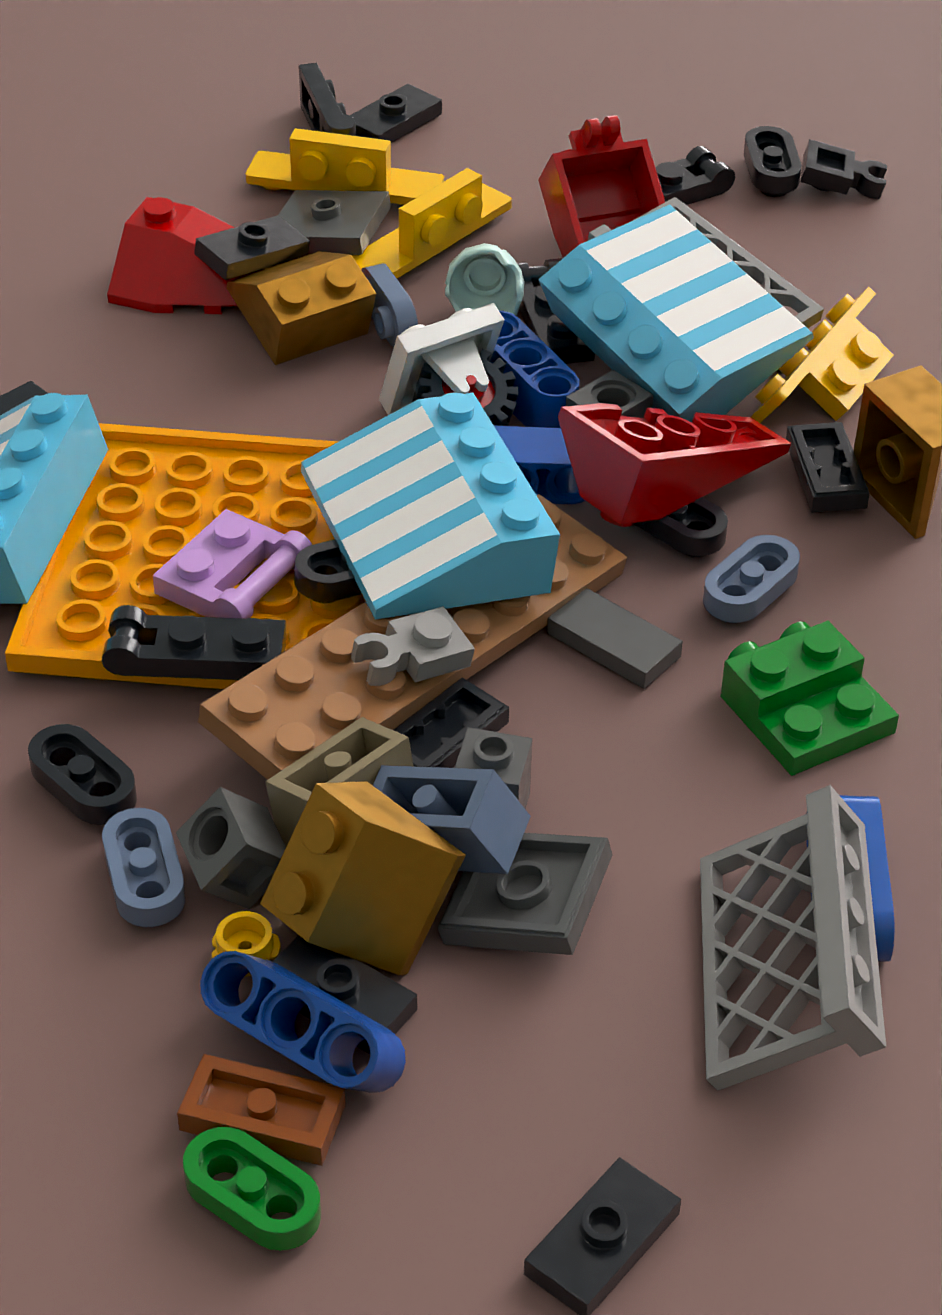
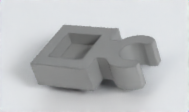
M443 606L388 621L386 635L365 633L354 639L351 659L354 663L368 659L374 660L370 662L366 681L370 686H381L391 682L395 678L396 673L407 670L412 679L418 682L470 667L475 648Z

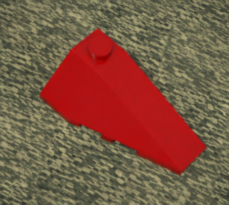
M146 197L125 222L107 292L108 303L152 313H173L174 305L204 306V314H222V307L237 306L227 290V281L230 280L223 279L194 254L196 238L235 227L194 206L176 203L163 197Z
M605 403L561 407L558 415L580 497L599 509L600 516L605 521L621 527H630L633 523L661 519L700 497H704L787 454L791 446V442L751 417L695 412L692 422L677 416L668 415L663 409L647 408L644 418L621 416L622 409L618 405Z

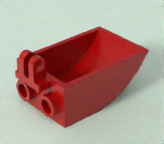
M617 115L606 116L601 124L598 118L586 119L580 130L571 131L568 136L572 149L552 153L538 179L553 235L563 258L579 244L588 241L589 232L603 224L613 230L665 203L647 139L623 142L620 132V121Z

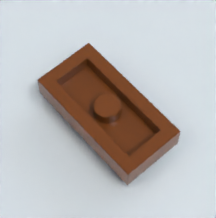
M203 1054L177 1112L179 1131L199 1135L212 1128L232 1127L249 1134L280 1156L323 1166L346 1106L345 1088Z

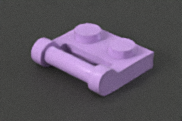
M225 509L153 574L154 593L205 617L250 618L253 615V606L291 569L295 570L297 554L302 549L312 545V543L299 531L291 530L283 534ZM265 558L267 559V560H266L259 568H257L242 584H240L236 589L234 588V587H235L243 578H245L260 562H262Z

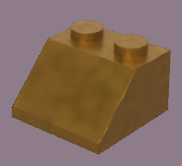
M319 251L227 281V290L275 365L368 334L376 292L350 254Z
M922 365L864 384L853 450L870 495L915 539L921 538L926 534L942 467V384Z
M367 781L316 783L260 904L311 944L397 975H406L430 930L466 854Z

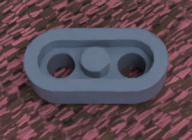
M382 263L362 268L361 271L376 292L371 316L374 320L376 332L381 339H387L389 344L394 347L398 335L406 329L418 325L412 300L386 264Z
M759 535L748 539L707 574L703 594L704 607L712 616L728 623H739L755 618L796 581L800 561L799 550L789 540L775 535Z
M131 808L115 814L105 824L102 831V840L118 912L127 922L136 926L155 927L166 924L180 914L186 900L184 878L170 825L162 814L152 809Z

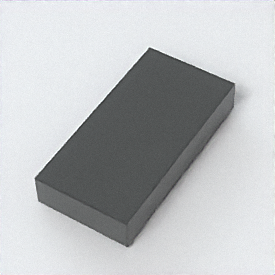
M588 588L548 617L547 634L643 689L681 657L682 640Z

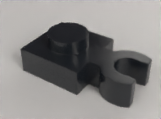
M809 139L803 154L800 182L809 184L820 191H834L847 195L849 188H854L866 197L880 199L886 185V180L883 178L887 171V165L874 160L861 162L855 160V151Z

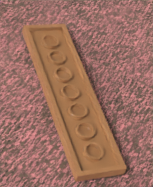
M538 494L539 501L560 533L551 593L447 608L446 610L475 648L470 667L418 682L412 679L407 670L397 672L395 678L388 684L370 686L366 680L370 662L374 660L368 659L362 662H353L351 654L354 639L365 633L386 635L388 621L413 614L375 620L368 604L364 602L201 703L198 723L268 780L361 717L391 730L395 729L463 677L467 680L547 626L548 617L583 590L588 588L596 593L621 576L627 556Z

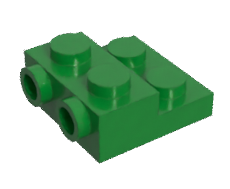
M829 620L812 627L803 621L796 622L785 629L779 640L761 647L752 641L744 642L737 646L724 662L720 697L791 776L896 733L899 714L862 677L865 657Z

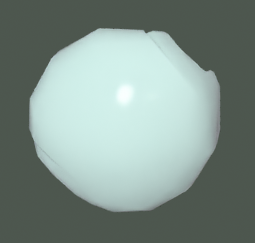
M483 243L465 248L449 265L445 282V296L449 299L456 312L464 308L474 310L494 303L499 311H506L515 316L517 315L524 296V279L517 262L506 250H501L496 245Z

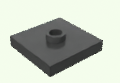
M295 190L278 215L310 240L308 254L320 251L361 255L390 210L391 202L389 191Z
M524 833L508 874L463 871L438 925V931L443 944L573 955L613 855L608 838Z

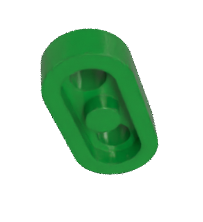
M217 1127L206 1130L197 1135L187 1146L183 1156V1169L186 1188L190 1196L197 1203L252 1241L271 1250H290L303 1245L316 1233L321 1221L320 1193L316 1182L306 1172L249 1134L232 1127ZM224 1172L234 1175L226 1181L213 1179L215 1175ZM279 1212H288L294 1215L287 1219L271 1218Z

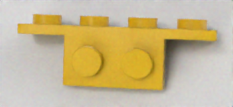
M296 128L289 138L290 154L258 151L245 173L247 184L263 186L269 190L389 191L390 202L401 205L409 203L444 182V175L391 168V141Z
M466 168L400 207L399 227L368 245L363 254L352 255L360 269L384 263L398 279L512 208V198L483 184L481 174Z
M869 286L855 300L847 293L826 314L825 317L832 323L830 324L824 319L812 331L814 339L806 345L809 350L807 351L803 347L779 368L785 377L782 378L777 373L755 395V398L761 405L750 416L751 418L761 423L791 394L797 385L811 396L835 421L852 407L863 393L864 384L873 381L893 357V354L881 343L880 339L856 319L859 313L876 295Z

